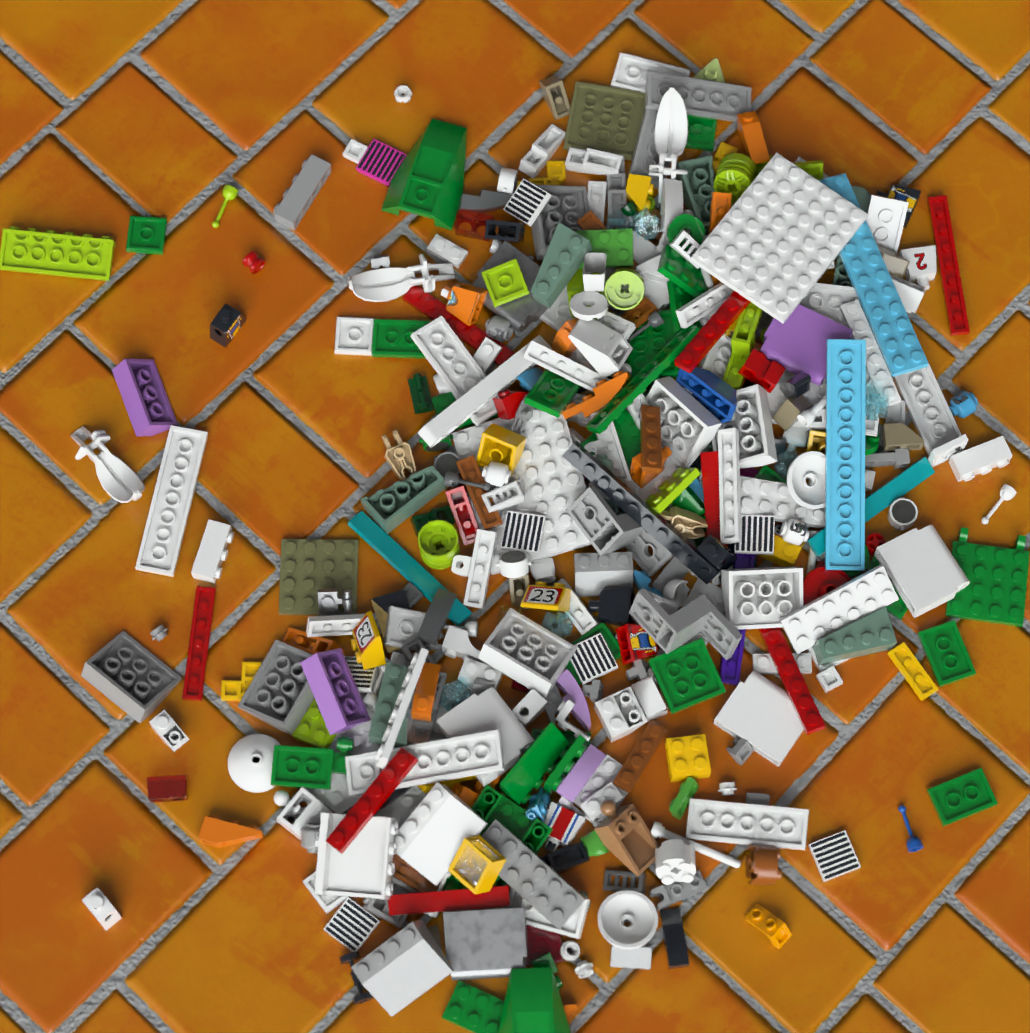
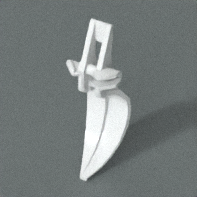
M669 88L663 95L655 122L654 142L656 152L660 155L659 165H649V175L659 177L658 203H661L664 175H671V179L675 180L676 174H688L687 170L677 169V158L683 153L687 143L688 118L683 98L675 88ZM664 161H672L671 168L664 167Z
M420 254L419 260L421 265L407 268L388 267L361 272L350 277L348 286L358 298L371 302H384L407 293L410 287L423 284L424 293L433 292L436 281L455 279L452 263L427 264L425 256ZM439 270L440 275H429V271ZM415 273H422V277L416 278Z
M82 426L70 435L80 446L75 459L80 460L85 455H88L95 464L97 476L107 494L120 503H128L131 500L136 501L142 497L145 485L127 464L109 452L104 444L111 438L104 430H96L91 433ZM89 438L92 442L86 445L84 441ZM96 448L100 451L98 455H95L93 452Z

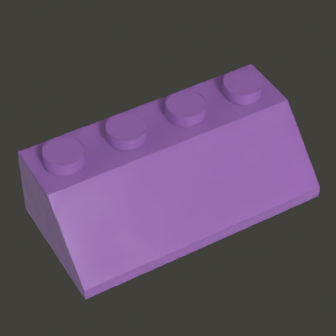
M124 359L112 369L136 436H153L169 430L170 425L178 426L154 359Z
M341 648L316 653L300 662L330 735L344 732L371 720Z

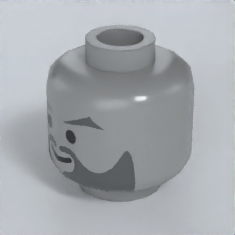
M495 315L486 321V334L498 342L508 341L512 337L514 328L508 320Z

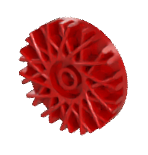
M825 566L814 568L803 578V606L825 595L826 592L829 593L851 581V578L842 570H825Z

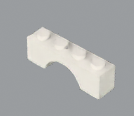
M449 625L442 644V652L451 658L457 656L463 658L464 661L465 657L487 664L478 658L481 651L474 648L470 643L468 631Z

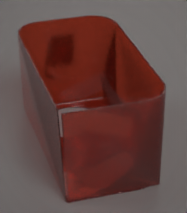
M460 209L457 211L454 222L455 235L490 242V239H485V234L477 232V229L480 226H486V220H494V217L490 214ZM467 222L471 225L472 230L459 229V225Z
M185 775L147 777L148 799L150 803L187 801L188 776L187 779H185Z

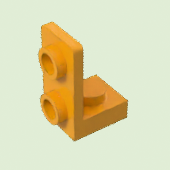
M756 904L745 916L746 921L766 934L777 949H780L792 936L785 922L759 904Z

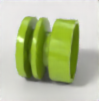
M741 153L726 155L721 159L714 180L715 191L732 193L731 202H737L756 178L757 170L754 161Z
M619 268L612 272L606 281L605 297L609 304L616 309L629 310L637 306L642 300L645 285L640 273L634 269ZM621 284H623V285H627V284H628V285H629V287H628V290H629V291L627 292L626 290H624V291L622 292V291H621V289H622Z
M434 520L421 528L418 534V545L423 562L427 566L439 570L452 566L454 556L460 554L458 534L453 525L443 520Z

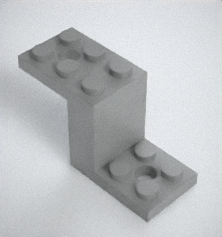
M590 486L566 510L600 556L626 548L628 552H632V557L643 572L647 573L650 577L674 556L627 513L616 516L594 486ZM590 508H591V509L593 510V512H594V517H593V518L590 517V515H589V509H590ZM648 546L653 548V555L649 554Z
M643 588L638 591L629 611V614L666 654H669L701 633L728 660L732 657L742 638L739 630L727 620L726 616L704 594L672 615H669L665 608L661 607L654 597Z

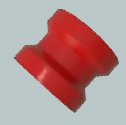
M256 251L248 253L242 261L245 267L250 268L252 274L258 273L266 263L263 258L258 256Z
M879 533L870 534L865 541L870 555H874L876 548L885 543L884 537Z

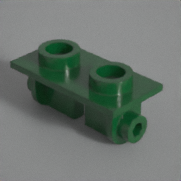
M420 373L414 374L412 379H408L415 414L434 411L426 376H421Z

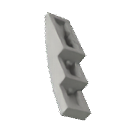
M623 156L618 174H606L608 227H627V216L620 210L626 204L625 162Z
M440 672L431 722L414 719L408 745L430 741L447 678L446 673Z

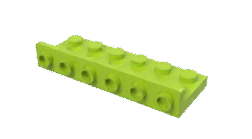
M9 226V229L3 228L0 248V270L110 281L116 242L109 236L94 238L90 234L75 236V233L64 232V235L52 230H46L43 233L33 228H27V231L20 230L19 227Z

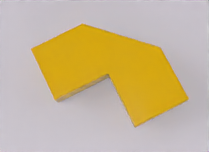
M565 160L547 161V178H529V182L534 185L560 186L566 180Z
M242 661L241 680H222L221 701H241L262 662Z

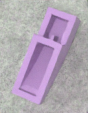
M567 669L560 675L555 684L565 695L562 700L567 702L568 699H571L576 703L570 713L588 732L591 729V720L587 702L577 681Z
M590 744L556 792L573 803L607 755Z

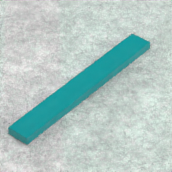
M926 457L916 461L865 498V523L935 473ZM825 527L807 539V543L816 556H820L825 552Z
M363 511L359 512L348 522V526L404 578L411 582L430 602H432L438 588L448 591ZM456 598L448 618L456 626H460L471 616L472 612Z

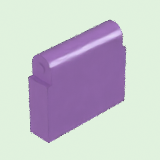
M799 304L784 324L773 318L764 334V344L760 351L767 356L765 359L770 362H779L787 371L795 375L800 372L810 375L812 383L821 386L826 378V340H850L853 330Z

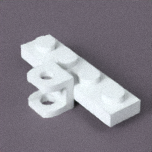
M721 282L677 309L676 314L681 328H687L698 320L704 326L707 320L714 315L734 290Z
M598 412L591 414V415H590L591 419H592ZM612 421L604 432L596 433L597 441L586 444L584 448L588 452H594L595 455L593 456L595 458L596 454L607 455V459L613 462L612 473L615 476H625L628 484L632 482Z
M477 529L472 557L457 555L453 558L452 572L468 577L464 606L484 609L497 532Z

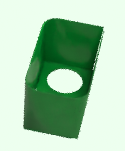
M689 486L671 502L673 507L685 509L699 516L705 513L704 503Z

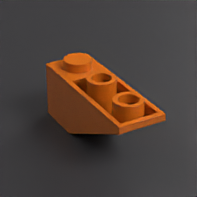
M211 815L210 817H204L198 840L200 843L220 848L263 838L264 834L258 826L249 825L246 827L242 826L241 822L235 820L227 822L223 821L219 816Z

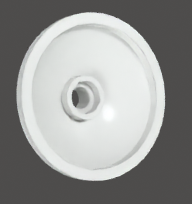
M810 451L800 454L792 461L787 472V486L792 498L799 505L808 509L825 507L826 455L821 452Z
M252 734L240 739L232 747L228 756V771L238 787L253 793L265 792L275 787L271 786L274 745H281L277 740L264 734ZM255 757L260 758L258 763L253 762Z
M623 890L611 894L603 901L598 911L597 921L602 936L610 944L622 949H634L645 945L654 936L658 925V914L654 904L645 895L636 891ZM629 922L631 925L626 927L624 923Z

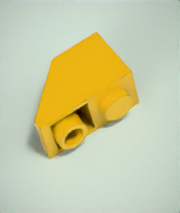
M629 174L626 198L628 201H633L636 205L637 213L641 218H645L646 212L650 211L651 201H649V196L653 195L654 184H652L651 177Z

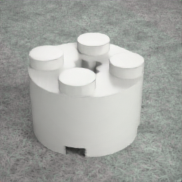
M672 839L662 842L661 847L655 849L656 874L663 884L670 885L673 882H691L693 880V876L696 873L695 848L692 844L689 843L687 845L684 844V840Z

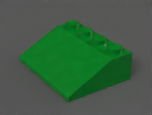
M552 722L500 783L501 792L518 806L522 803L525 805L530 800L532 790L534 788L539 789L545 781L542 778L546 773L551 774L557 766L555 764L559 758H563L569 750V742Z

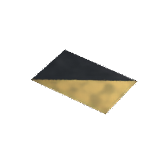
M404 589L371 599L383 639L385 638L389 606L410 609ZM385 645L388 653L401 649Z

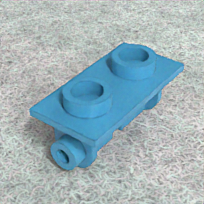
M542 786L539 792L530 798L529 807L526 811V816L530 820L541 818L542 822H544L548 813L550 797L547 792H544Z

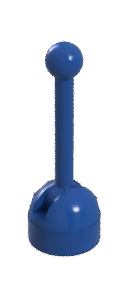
M900 805L898 810L902 813L910 836L906 842L908 852L921 850L923 848L922 841L919 837L913 836L905 812L906 807Z

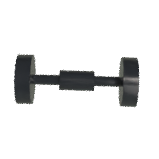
M351 952L339 958L341 964H350L354 986L358 988L359 995L352 998L354 1005L372 1000L373 996L370 992L363 993L361 982L352 969L353 962L360 959L359 952Z

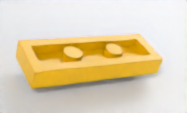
M905 642L888 652L890 659L921 701L938 691L935 683Z

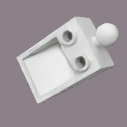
M593 318L590 321L579 319L569 333L568 338L604 379L622 370L624 373L629 372L631 375V366L624 362L633 348L620 333Z
M301 787L292 800H290L289 794L284 790L277 791L274 795V802L278 806H286L277 817V822L300 840L301 830L307 826V823H320L321 813H333L303 787ZM302 801L307 803L305 808L299 805ZM289 817H293L295 821L293 823H289L287 819Z

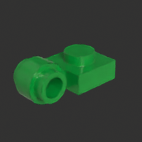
M342 736V738L338 737L336 749H340L341 753L334 752L332 773L347 775L345 757L354 755L347 754L353 750L354 739H350L349 736Z
M549 952L531 960L534 968L552 967L553 973L558 971ZM557 975L555 980L558 990H561L560 988L563 987V984Z

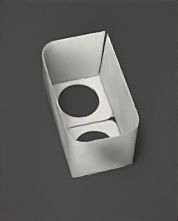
M605 253L585 254L583 265L584 291H604L607 258ZM599 272L601 275H590V273Z
M651 676L631 685V689L647 722L667 714L668 710L665 711L667 707Z

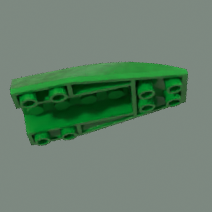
M432 118L393 175L381 211L399 215L401 210L434 219V226L452 230L458 214L459 200L464 188L467 128Z
M488 785L485 786L471 807L487 823L479 833L480 836L497 819L536 854L553 830L538 818L533 820L527 818L526 810ZM451 873L442 891L468 889ZM498 876L492 887L506 886L507 883Z
M552 967L511 969L498 1033H571Z

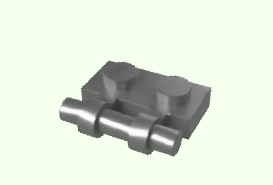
M337 588L318 589L319 616L354 614L352 611L353 596H351L350 589H344L343 595H338ZM338 604L344 605V611L338 610Z

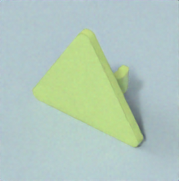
M717 58L713 59L693 77L695 79L725 83Z

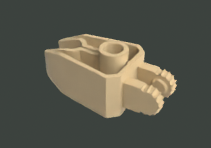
M394 430L392 432L398 444L397 446L391 447L389 438L386 435L382 436L387 449L384 458L399 480L403 481L406 480L403 470L407 469L410 475L416 473V467L410 444L403 443L398 431Z
M676 506L670 508L669 512L662 511L658 513L686 539H696L705 536L704 530L699 527H708L707 522L696 513Z

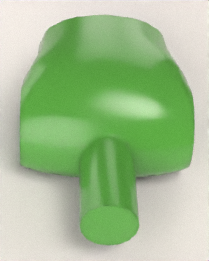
M595 831L589 832L580 839L589 857L600 856L610 852L603 845Z

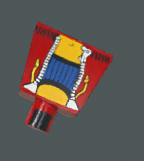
M626 624L616 628L623 665L657 654V647L660 646L640 625Z

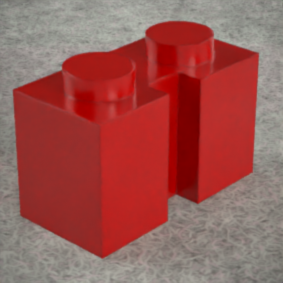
M753 349L738 374L754 384H759L767 392L771 393L786 368L777 361L770 362L765 359L767 356L763 352Z

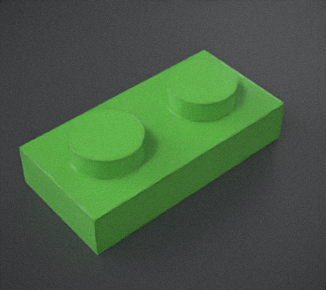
M689 776L686 781L682 782L677 797L671 801L669 806L672 816L678 820L682 818L690 803V798L694 797L699 788L696 780Z

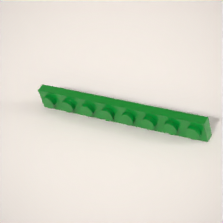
M690 325L687 328H683L585 425L587 429L598 434L604 432L608 425L617 419L621 412L630 406L633 400L639 394H642L646 387L652 381H655L664 369L671 365V362L679 356L700 331L699 327Z

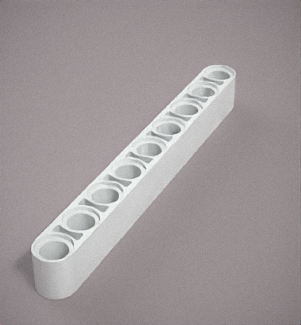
M541 335L537 336L532 340L550 350H553L552 347L541 337ZM530 342L418 432L430 448L434 447L493 400L494 397L498 396L500 391L505 390L518 380V375L536 365V363L523 357Z

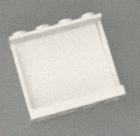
M321 813L314 894L390 899V896L393 894L391 878L395 872L393 855H395L397 849L396 843H394L395 835L398 832L396 818L373 816L344 853L341 854L325 840L347 814Z

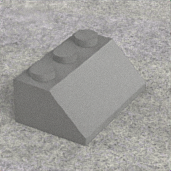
M611 552L601 556L599 553L574 554L575 593L578 597H600V592L608 589L632 587L633 589L632 552Z

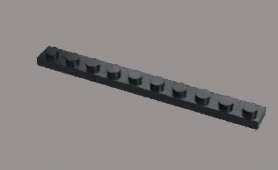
M577 441L562 455L706 585L720 572V569L716 568L703 556L692 543Z

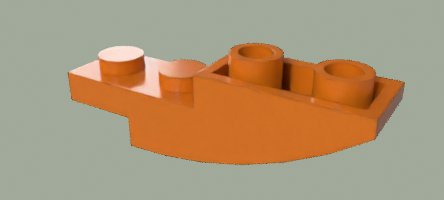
M622 370L613 374V379L609 381L603 379L595 383L597 386L593 388L595 396L593 397L590 394L582 398V403L576 405L574 402L565 408L566 410L562 412L564 419H569L583 412L585 418H588L591 414L599 412L626 385L631 376L630 373H624Z

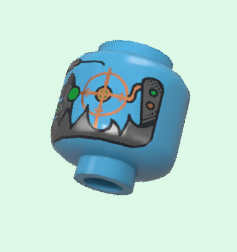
M962 391L950 399L951 406H949V409L953 416L957 415L963 419L977 410L978 401L972 392Z

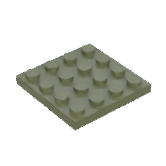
M576 81L563 150H569L571 147L586 151L587 148L621 155L624 156V160L632 161L645 111L646 93Z
M281 539L279 615H319L318 589L337 588L338 595H343L344 589H350L351 596H353L352 611L354 614H357L359 541ZM338 604V610L344 611V605Z

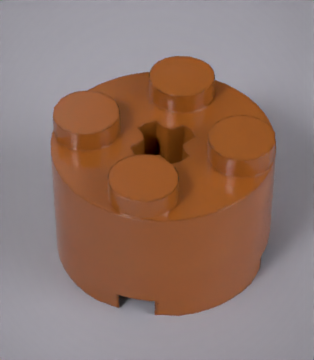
M749 844L747 850H751L750 855H746L745 862L746 877L751 879L748 884L774 885L776 880L781 879V868L778 867V860L781 857L780 848L771 845Z

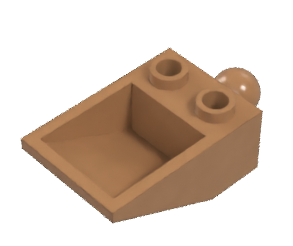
M605 800L602 802L600 810L602 814L608 817L595 827L594 830L603 845L636 876H639L655 861V849L659 848V845L633 804L616 808L613 801Z

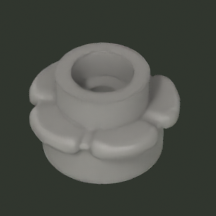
M163 624L150 633L153 637L152 640L157 639L160 641L168 635L166 633L168 628H165Z

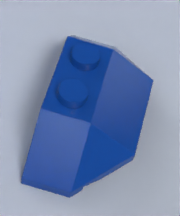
M695 367L691 373H688L681 368L679 369L676 382L721 423L732 420L737 406L736 390L710 370Z

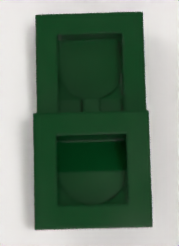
M449 505L431 509L429 513L412 517L411 523L416 537H418L421 528L430 521L443 520L452 525L455 524Z

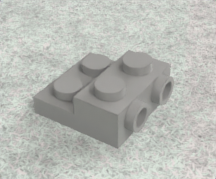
M392 876L393 894L419 893ZM363 898L362 902L365 903L364 909L379 918H383L397 928H401L408 914L389 916L388 899Z

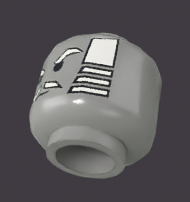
M307 823V826L301 830V846L306 848L309 853H318L320 823Z

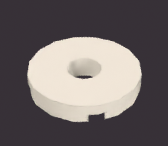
M583 291L571 298L570 310L575 317L590 321L592 318H602L608 310L607 299L598 292Z

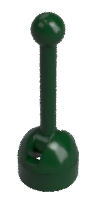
M631 200L620 209L622 213L626 216H633L647 233L648 239L654 240V233H651L635 214L636 205Z

